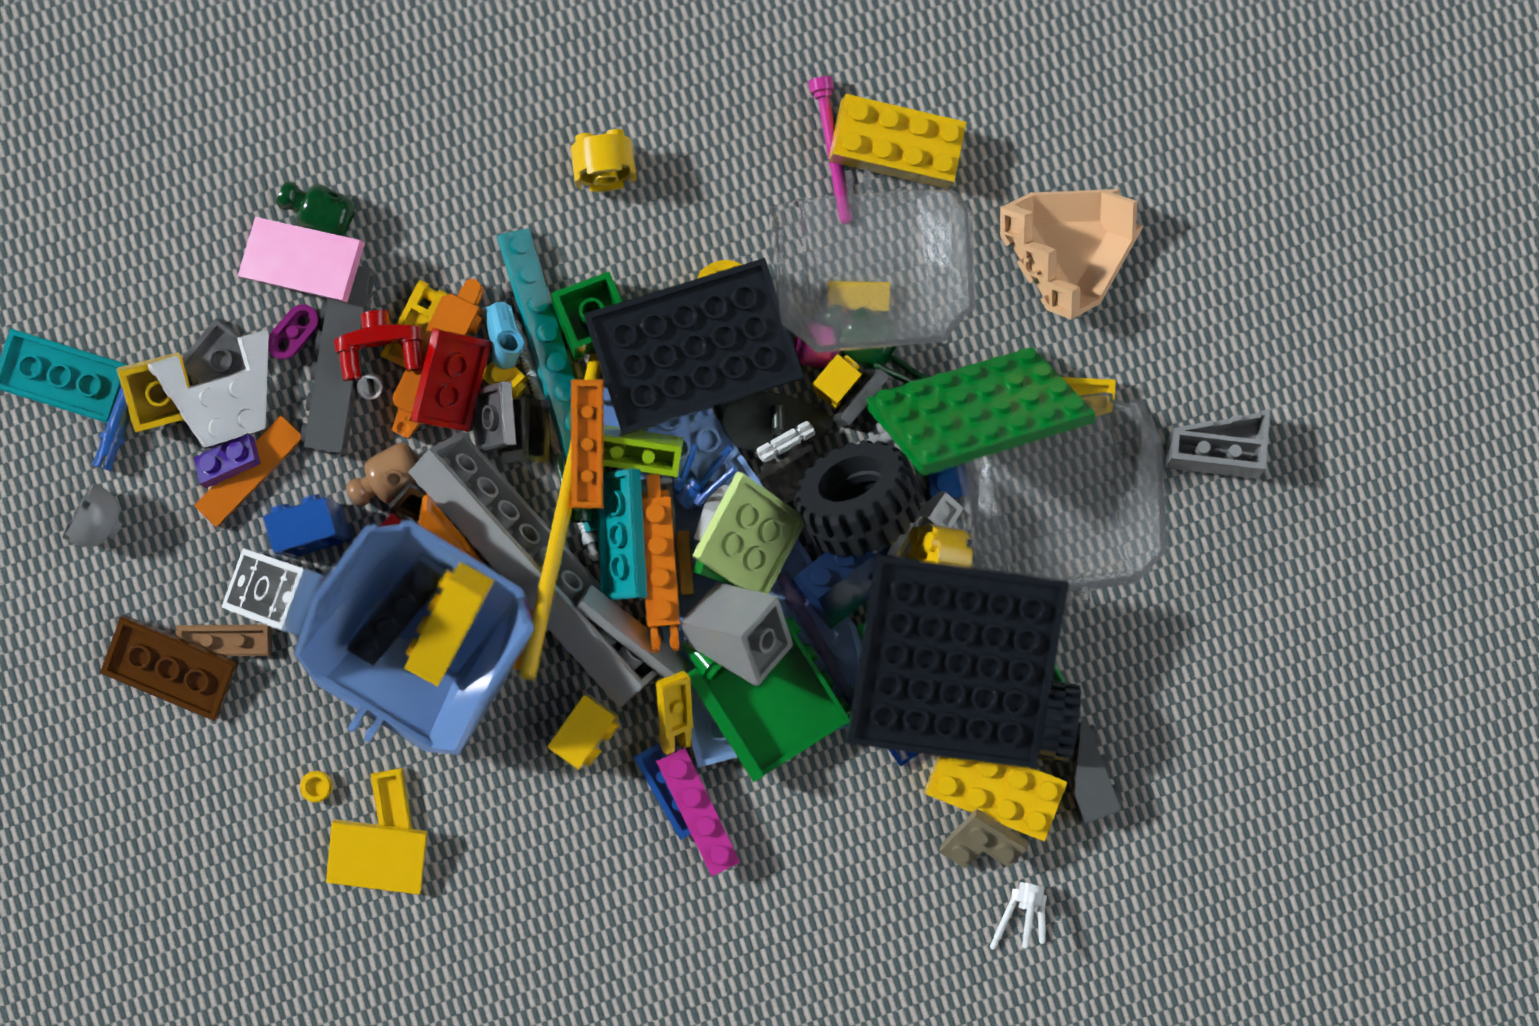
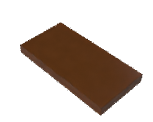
M124 614L119 618L100 674L212 721H216L221 713L239 662Z

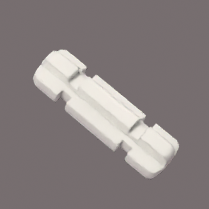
M805 421L796 426V429L792 428L770 441V444L767 442L758 447L756 451L760 460L766 463L775 458L776 454L781 455L801 443V440L806 441L815 435L814 428L809 421Z

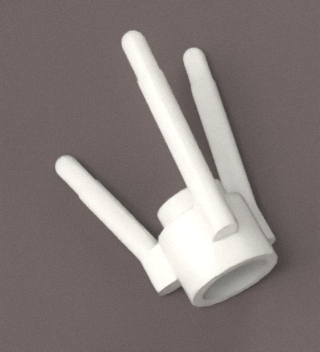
M1020 882L1019 890L1012 889L1011 900L990 944L992 950L996 949L1018 901H1020L1018 908L1027 909L1022 943L1023 949H1027L1029 946L1033 914L1037 910L1040 944L1045 943V904L1047 898L1044 895L1045 887Z

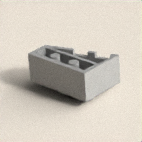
M1270 409L1245 416H1232L1230 419L1213 422L1212 420L1174 428L1167 438L1165 468L1258 479L1266 470Z

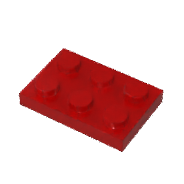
M433 328L410 420L469 432L492 341Z

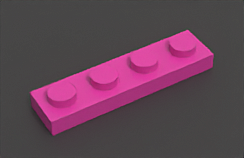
M683 748L656 761L711 876L740 863L686 749Z

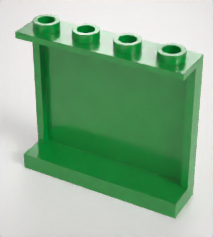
M784 616L793 646L758 686L728 669L714 681H710L707 677L703 678L697 667L687 673L691 684L753 783L838 728L849 723L847 715L851 713L850 707L843 696L838 699L835 697L830 689L835 686L826 669L822 672L818 670L814 663L818 657L809 642L805 645L801 643L797 634L802 631L792 616L787 619Z

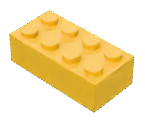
M845 94L840 102L828 162L948 189L955 182L967 122Z
M937 756L923 793L971 813L979 809L1002 825L1045 842L1067 782L1033 768Z

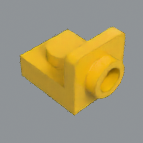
M491 362L485 368L483 379L489 385L498 382H511L513 400L517 399L527 388L525 383L528 379L515 366L510 369H501Z

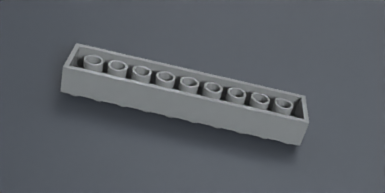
M461 431L428 449L408 473L415 479L417 485L430 495L441 511L458 527L460 533L466 536L476 547L480 555L502 577L522 588L524 598L528 601L529 607L533 611L551 529ZM564 545L546 628L563 644L565 650L573 655L585 669L586 673L606 692L608 698L621 708L660 674L576 608L585 590L591 584L599 591H601V585Z

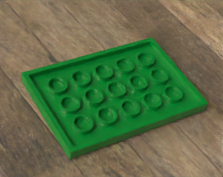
M1033 347L1023 348L1013 353L996 356L972 365H965L962 368L938 373L928 378L880 390L873 397H866L868 404L865 406L922 476L1095 423V412Z

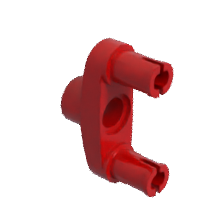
M373 310L360 314L362 329L344 334L334 340L335 354H339L343 381L361 379L358 351L363 348L398 343L402 345L407 372L420 371L424 366L421 342L423 341L422 328L414 325H390L388 310Z

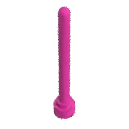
M832 76L813 78L808 83L810 94L814 95L815 100H818L829 159L835 130L830 97L833 96L834 83ZM829 162L839 220L842 224H849L851 222V212L843 168L841 164Z

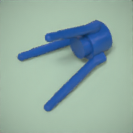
M693 445L681 474L673 485L677 490L674 498L690 510H694L696 506L700 508L709 496L738 471L737 467H732L705 491L706 487L704 485L732 452V446H728L700 481L692 477L686 481L698 450V446Z

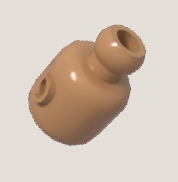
M405 443L395 444L371 457L364 466L366 476L361 479H352L346 485V490L351 500L357 507H363L368 505L373 497L378 496L384 503L390 504L409 483L419 488L415 479L408 473L419 459L411 447Z

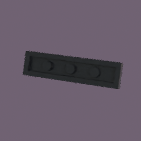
M420 554L350 640L347 650L374 666L439 588L438 586L447 570Z

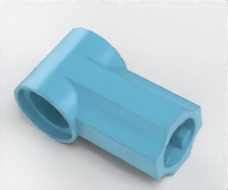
M496 302L484 310L490 341H492L491 360L493 364L501 369H510L516 365L524 346V340L517 331L512 306L507 305L505 302Z

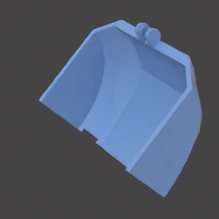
M409 520L401 521L400 525L376 528V525L365 526L313 596L294 655L317 686L358 710L347 730L352 733L356 731L365 715L375 721L366 731L363 740L370 743L381 725L425 752L460 755L513 669L532 635L534 627L532 621H529L526 612L522 588ZM420 554L445 570L454 572L461 561L495 580L450 669L438 687L404 669L410 657L405 652L414 637L419 639L421 634L417 633L416 630L425 615L430 617L432 612L427 610L436 593L441 595L443 589L440 587L374 666L347 650L350 640Z

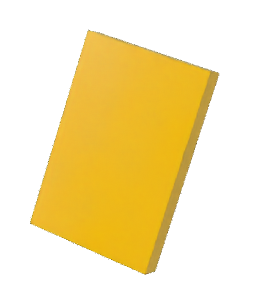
M334 819L331 823L326 883L420 895L428 831Z

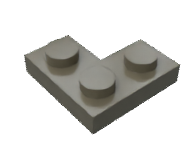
M976 809L941 844L939 853L964 869L981 852L987 853L1005 866L1010 867L1027 850L1029 841L984 812Z

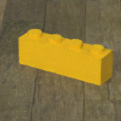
M461 561L454 572L447 570L438 586L443 589L441 595L436 593L427 610L432 612L430 617L425 615L416 630L417 633L421 634L419 639L414 637L405 652L410 657L404 669L438 687L450 669L495 580Z

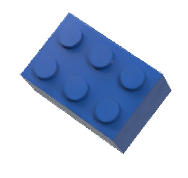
M320 494L302 498V504L297 506H290L289 503L272 507L270 508L271 513L263 516L271 547L275 554L295 558L352 541L343 505L332 499L321 497Z

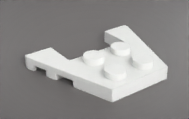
M262 330L237 338L246 367L245 370L187 387L179 357L174 356L148 364L149 370L157 377L163 386V390L173 400L181 412V416L203 447L216 445L241 437L247 433L250 434L265 429L268 331Z

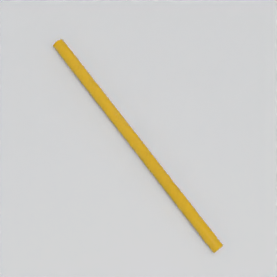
M592 353L589 355L584 380H600L602 371L596 353ZM571 442L531 619L534 631L526 643L519 677L525 680H535L572 512Z

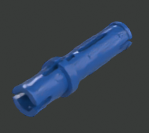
M120 387L105 432L100 433L99 438L102 440L95 459L91 464L101 468L103 459L106 456L103 469L107 471H112L119 446H123L125 442L122 438L130 419L122 387Z

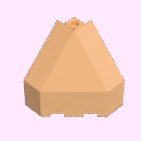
M1120 189L1035 192L1012 201L1000 209V237L1006 246L1011 245L1020 259L1017 264L1029 283L1035 282L1043 295V298L1040 299L1047 311L1071 320L1101 304L1140 234L1143 225L1137 224L1138 201L1121 196Z

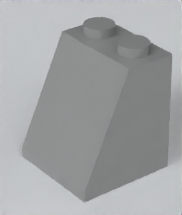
M717 582L681 621L690 647L757 686L793 646L777 596Z

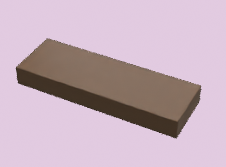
M266 624L176 625L177 637L223 656H272V626Z

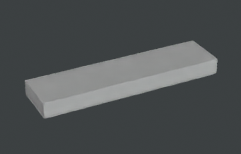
M592 584L585 590L576 607L580 612L664 678L681 671H686L689 661L676 651H672V648L662 640L660 652H652L650 630Z

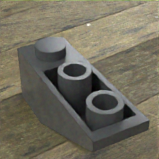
M1082 720L1078 722L1079 727L1076 734L1071 795L1081 821L1087 824L1121 811L1119 803L1123 801L1118 785H1112L1107 774L1112 772L1106 755H1100L1096 743L1100 742V738L1094 724L1089 726L1087 721Z

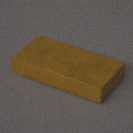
M689 530L678 531L676 536L680 590L683 596L694 595Z

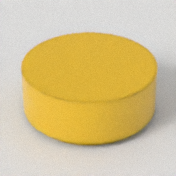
M311 771L304 775L300 782V792L310 802L324 801L333 791V781L323 771Z

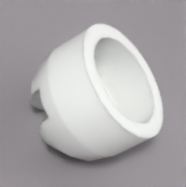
M373 373L363 375L357 384L358 393L365 399L377 398L383 390L382 379ZM369 378L373 379L375 392H370Z

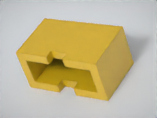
M837 354L813 382L812 391L836 410L859 383L862 375L858 371L860 366L849 356L846 355L842 358Z

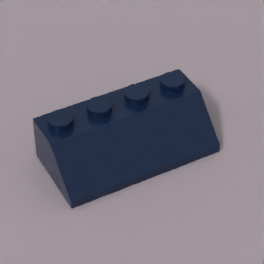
M886 544L881 547L882 550L875 553L872 551L866 552L865 556L859 557L853 554L849 557H840L837 554L832 555L825 552L799 572L792 581L831 630L869 600L876 554L887 555L893 544Z

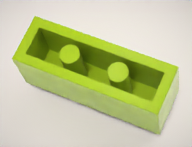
M604 425V466L620 469H640V472L678 477L684 437L641 430L622 436L620 427Z

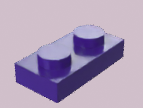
M249 433L194 457L199 483L205 488L261 464L255 439Z

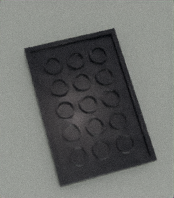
M765 258L584 314L622 436L804 378Z

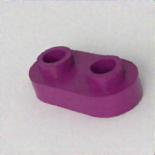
M306 304L294 306L269 334V353L279 360L292 359L318 330L320 317L317 311ZM309 317V324L302 327L300 325L301 318ZM283 340L289 341V347L286 350H281L279 347Z

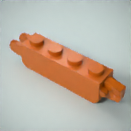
M469 278V280H466L457 296L453 294L442 296L423 334V341L421 342L423 363L425 362L433 328L469 336L472 333L475 335L478 333L484 320L481 317L482 311L478 307L482 300L481 296L483 295L484 287L481 286L477 279ZM405 370L392 396L394 405L399 408L392 431L407 439H411L421 423L410 420L422 370L413 372Z
M647 474L648 491L642 492L647 597H645L647 626L650 627L652 652H660L661 640L658 632V627L670 626V646L672 651L680 650L678 632L680 609L672 501L669 496V490H661L660 474Z

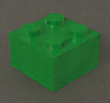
M610 271L551 293L553 309L575 360L595 353L584 314L622 302Z

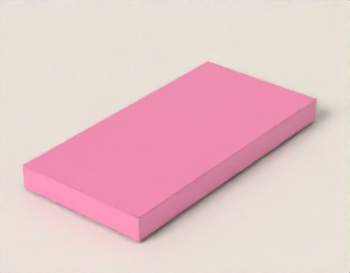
M255 217L238 276L247 280L348 303L365 243L358 239Z

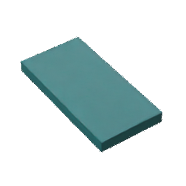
M10 328L0 356V390L108 423L121 387L116 368L128 364Z
M640 469L604 472V508H597L601 592L609 599L647 597Z

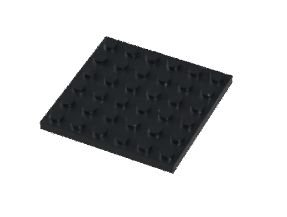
M877 553L846 737L847 744L1036 769L1070 582L1065 579Z

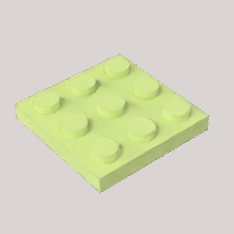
M737 472L692 556L739 588L769 594L805 525L795 509L747 475Z

